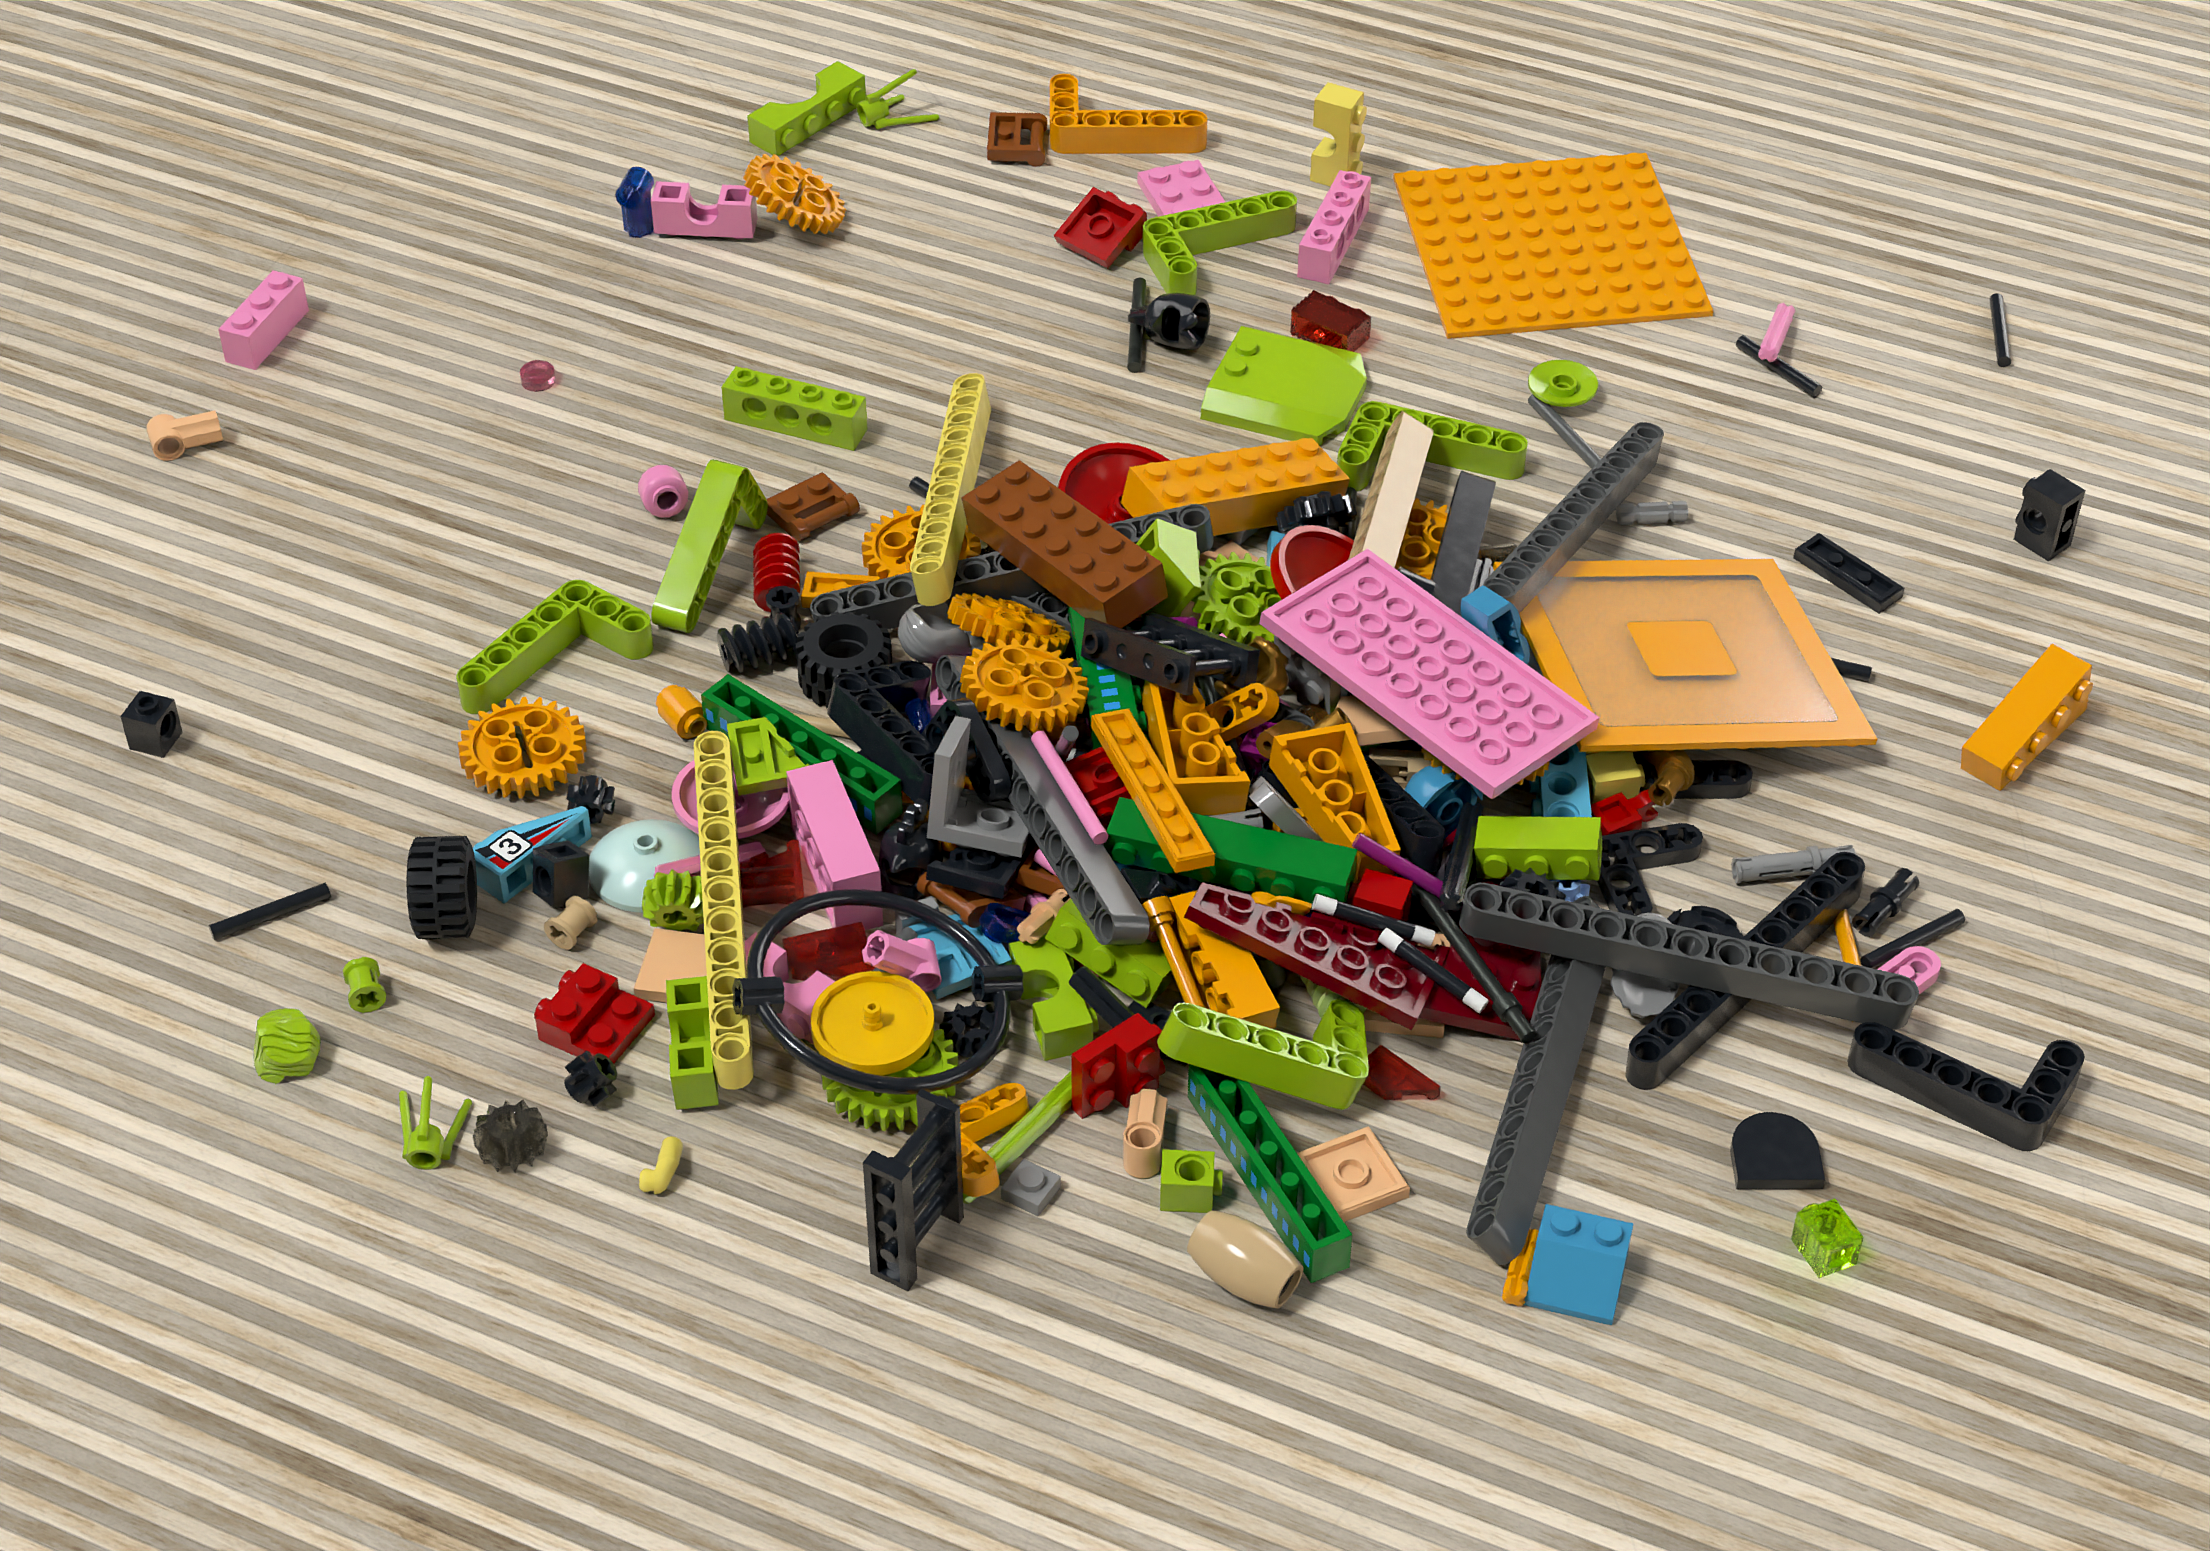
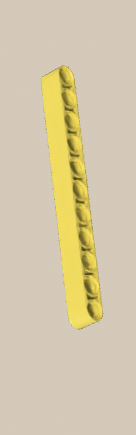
M965 374L958 377L953 383L910 564L917 599L924 606L942 604L950 598L967 524L961 497L974 490L991 413L986 383L982 374Z
M707 731L698 735L694 741V762L710 1041L717 1083L723 1088L736 1090L745 1087L751 1082L754 1069L750 1015H736L732 1004V987L735 978H747L734 775L728 737L719 731Z

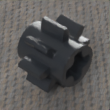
M595 775L580 776L578 786L572 784L568 786L566 796L568 800L567 810L583 806L588 809L590 824L601 823L604 813L608 815H613L615 800L613 798L615 788L614 786L608 787L602 777Z
M585 1051L565 1066V1069L570 1073L564 1080L565 1088L570 1096L579 1103H586L590 1100L591 1104L596 1106L617 1091V1088L612 1084L617 1079V1070L612 1061L601 1053H597L592 1057L589 1051Z

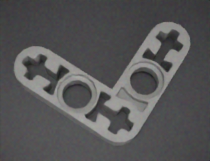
M1260 776L1249 787L1251 794L1249 797L1286 834L1325 842L1264 777Z

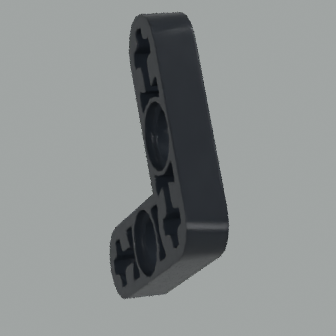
M964 697L947 700L921 734L938 749L943 736H945L955 716L971 719L966 773L976 794L984 803L1006 799L1011 792V779L974 703L969 698Z
M1633 752L1636 764L1642 765L1645 774V785L1640 787V792L1648 790L1656 781L1651 776V771H1656L1654 765L1637 757L1636 752ZM1691 760L1694 765V776H1699L1705 781L1698 784L1692 783L1688 789L1678 791L1674 799L1742 798L1750 791L1753 772L1747 764L1736 760Z
M1678 823L1603 835L1600 877L1597 882L1609 910L1633 916L1652 913V902L1638 870L1688 863L1696 860L1700 855L1703 835L1699 828L1687 823ZM1646 844L1654 847L1656 851L1653 853H1643L1637 850L1636 847ZM1609 857L1614 858L1613 865H1610ZM1623 879L1629 882L1630 886L1618 888L1612 885L1611 881ZM1628 902H1631L1632 911L1627 910Z

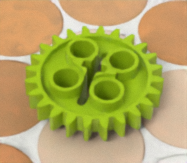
M1231 552L1229 559L1222 554H1218L1215 561L1208 558L1205 566L1200 565L1199 567L1200 577L1202 578L1201 591L1195 599H1191L1192 602H1195L1192 611L1202 613L1199 622L1203 624L1211 623L1212 626L1209 632H1221L1227 638L1240 643L1249 644L1256 636H1261L1265 640L1274 643V634L1259 624L1261 612L1281 601L1273 583L1270 567L1265 565L1264 557H1260L1255 562L1252 561L1249 553L1245 554L1244 559H1239L1235 552Z
M939 1029L934 1031L929 1048L919 1060L901 1071L882 1076L919 1077L940 1073L958 1065V1053L953 1052V1041H944V1030ZM821 1075L822 1088L826 1090L828 1103L835 1102L837 1114L848 1111L850 1123L863 1117L864 1128L866 1129L874 1121L880 1122L882 1131L887 1130L890 1122H895L899 1130H904L905 1120L910 1119L918 1126L916 1094L895 1095L876 1093L847 1086ZM956 1086L930 1093L948 1098L947 1096H955Z

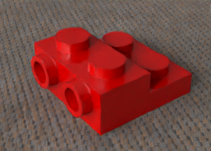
M1093 187L1057 230L1054 237L1058 244L1108 269L1124 249L1131 252L1143 238V225L1147 221V213L1136 204L1129 205L1121 201L1110 191L1103 192Z
M1099 747L1064 764L1107 831L1119 797L1132 799L1105 750L1103 747Z
M583 963L576 972L568 970L563 974L558 986L559 991L552 999L543 998L538 1003L534 1013L538 1039L576 1057L585 1051H589L592 1057L597 1053H601L615 1064L655 1016L654 1004L620 990L617 977Z
M1136 1013L1072 1053V1110L1081 1119H1084L1096 1110H1103L1114 1099L1125 1108H1128L1131 1095L1139 1093L1141 1089H1158L1159 1076L1166 1071L1164 1062L1160 1058V1048L1157 1043L1162 1030L1157 1025L1150 1024L1139 1013Z

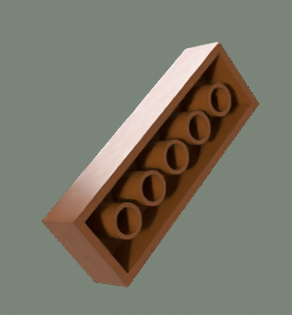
M1020 460L961 497L968 530L999 552L1000 555L1084 618H1093L1115 627L1123 628L1168 597L1162 562Z

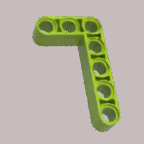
M1275 191L1148 219L1143 225V256L1166 294L1185 293L1196 295L1197 262L1192 255L1292 233L1296 228L1297 198L1288 191Z
M1370 401L1363 403L1358 408L1338 450L1337 465L1350 478L1348 487H1353L1356 492L1365 489L1379 461L1387 432L1393 421L1402 411L1434 430L1425 460L1434 464L1500 479L1514 480L1522 477L1524 474L1528 441L1523 435L1516 432L1387 403Z
M714 459L708 462L656 595L651 612L653 624L691 633L695 629L734 524L757 530L763 525L768 509L767 499L748 468Z
M571 580L566 582L459 669L456 679L462 709L470 714H478L479 711L488 712L492 709L491 704L495 703L497 705L581 634L631 660H639L649 656L654 647L649 614L587 581Z
M1341 999L1330 1002L1313 1033V1041L1185 1002L1174 1006L1157 1041L1161 1051L1175 1060L1340 1110L1348 1109L1352 1105L1369 1073L1363 1013L1353 1003Z

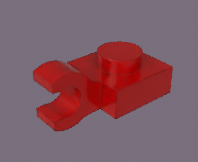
M1649 789L1630 799H1627L1620 792L1591 804L1592 817H1601L1602 836L1639 830L1642 828V822L1655 819L1658 816V812L1653 807L1656 804L1649 797Z

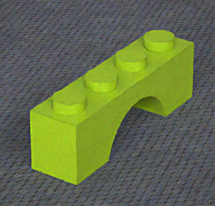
M836 61L815 74L816 94L810 99L793 104L769 102L747 115L749 142L771 155L776 154L780 156L856 109L857 103L866 100L865 75Z

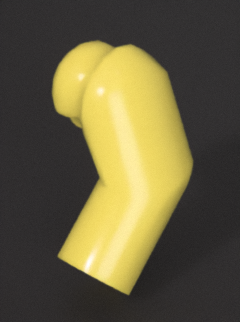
M670 1136L662 1141L655 1170L645 1168L640 1172L639 1188L641 1191H654L656 1195L667 1189L680 1163L683 1144L680 1139Z

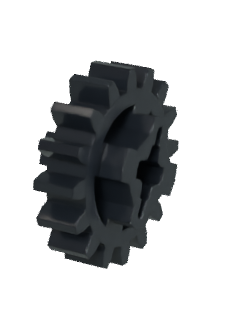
M1321 491L1314 495L1296 498L1293 501L1294 506H1285L1284 511L1277 513L1278 517H1276L1279 533L1287 534L1290 530L1304 525L1321 526L1340 532L1339 527L1349 526L1348 522L1356 520L1357 512L1354 499H1351L1350 495L1342 497L1338 493L1331 496V492Z

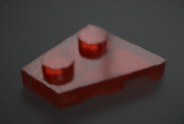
M799 839L786 842L787 850L769 858V855L763 852L751 857L747 862L740 863L743 908L778 903L787 904L804 898Z
M862 922L782 939L783 949L787 951V963L792 979L805 981L817 970L830 979L837 981L851 974L873 971L875 969L872 965L864 963L862 950L865 948L868 939Z

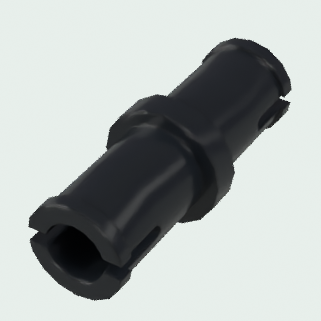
M1907 868L1898 869L1884 887H1878L1870 895V902L1852 918V924L1855 929L1863 921L1867 922L1858 931L1860 934L1867 937L1873 936L1888 917H1895L1902 909V902L1919 886L1917 876L1913 877L1909 883L1905 882L1913 874L1911 870Z

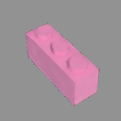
M273 270L218 329L225 362L253 370L260 366L309 311L303 278Z

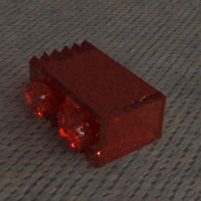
M1313 290L1307 297L1305 296L1304 300L1297 303L1296 307L1293 306L1291 310L1290 333L1292 336L1296 335L1298 339L1302 338L1305 341L1355 352L1370 338L1371 316L1359 308L1355 309L1339 302L1333 296H1326Z

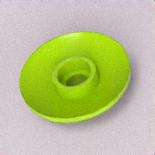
M1550 360L1537 365L1531 370L1528 377V387L1536 398L1547 404L1559 407H1573L1587 403L1596 395L1598 379L1592 370L1578 362Z

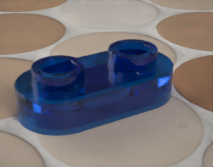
M990 903L980 916L979 922L982 926V932L991 941L996 943H1012L1020 941L1018 939L1020 933L1017 927L1031 913L999 903Z

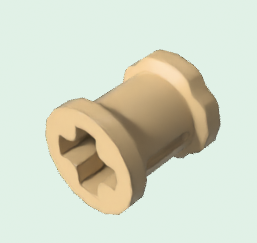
M579 896L570 897L565 903L566 908L557 917H551L544 923V931L547 937L556 946L564 950L571 949L577 942L576 937L585 928L593 927L598 921L597 912L594 907Z

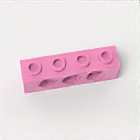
M1340 170L1299 244L1298 278L1330 284L1369 210L1371 177L1360 175L1353 171L1346 172Z

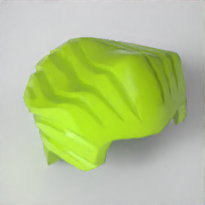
M290 1008L276 1009L265 1013L257 1020L253 1059L256 1072L262 1080L278 1084L285 1076H307L312 1071L320 1052L321 1039L314 1025L300 1010Z

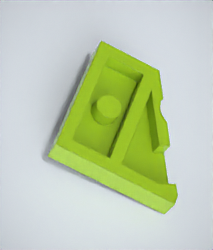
M766 717L727 724L739 796L788 787L786 771L810 766L809 764L804 765L795 755L791 744L777 734L776 728Z

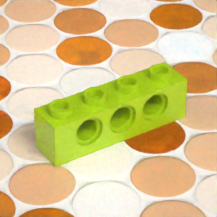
M735 366L721 387L724 420L852 451H855L868 430L865 396Z

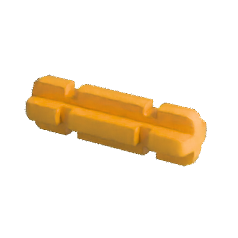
M1529 1228L1522 1251L1509 1264L1507 1279H1505L1502 1300L1506 1304H1514L1518 1307L1525 1303L1524 1300L1528 1291V1280L1539 1233L1537 1229Z

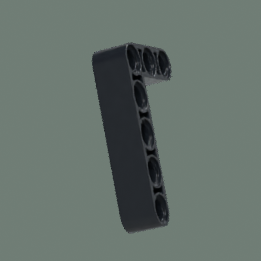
M902 661L837 674L834 677L827 708L828 716L876 765L901 779L902 791L914 803L918 798L930 802L934 758L937 749L901 715L919 711L924 707L931 678L930 668L917 661Z
M1362 751L1401 849L1399 856L1407 857L1411 863L1428 873L1438 871L1441 868L1445 828L1375 761ZM1270 760L1265 761L1262 764L1261 776L1293 808H1299L1270 768Z
M1865 1022L1855 1028L1847 1062L1848 1067L1853 1073L2014 1149L2033 1151L2042 1145L2073 1094L2085 1056L2083 1050L2071 1041H2053L2043 1052L2022 1088H2019L1882 1024Z

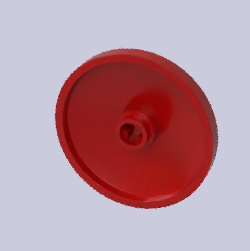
M1119 442L1099 444L1077 454L1067 464L1057 487L1103 521L1111 524L1133 518L1121 504L1129 467L1170 460L1154 450L1136 444Z
M1304 525L1290 530L1275 546L1270 560L1271 576L1281 600L1348 561L1354 540L1335 530L1315 525Z

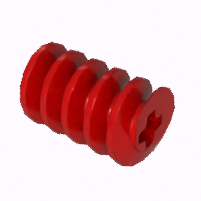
M768 534L762 537L753 549L754 601L759 608L771 613L766 604V595L772 588L787 586L796 589L800 594L799 543L789 534Z

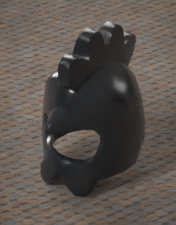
M1167 293L1158 296L1149 305L1130 309L1128 322L1145 326L1147 335L1156 342L1179 349L1196 350L1201 347L1208 334L1210 307L1207 300L1196 295Z
M918 798L914 805H909L903 820L889 827L884 833L879 851L878 866L880 869L882 892L897 894L918 901L920 896H923L917 889L918 881L913 885L895 883L888 878L886 870L890 868L892 873H897L907 868L919 867L921 875L927 872V865L936 860L943 863L941 841L927 838L930 802H927L925 799Z

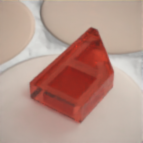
M1383 1045L1378 1046L1368 1055L1369 1073L1363 1085L1384 1100H1402V1096L1425 1095L1427 1099H1437L1440 1096V1085Z

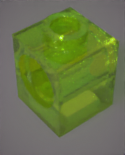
M1835 1198L1821 1204H1809L1797 1212L1791 1236L1792 1242L1818 1278L1856 1265L1864 1238Z

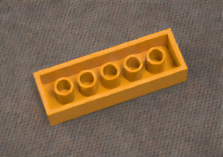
M1301 438L1295 441L1271 443L1269 445L1240 448L1239 450L1129 467L1121 504L1133 518L1189 504L1203 505L1210 512L1213 536L1278 525L1276 517H1278L1277 513L1284 511L1285 506H1294L1293 501L1300 496H1310L1321 491L1331 492V496L1339 493L1343 497L1346 494L1350 478L1313 438Z

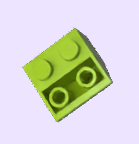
M1156 518L1136 544L1162 562L1168 597L1147 612H1156L1167 617H1180L1182 610L1191 599H1195L1199 595L1202 588V578L1199 572L1200 551L1197 549L1196 532Z

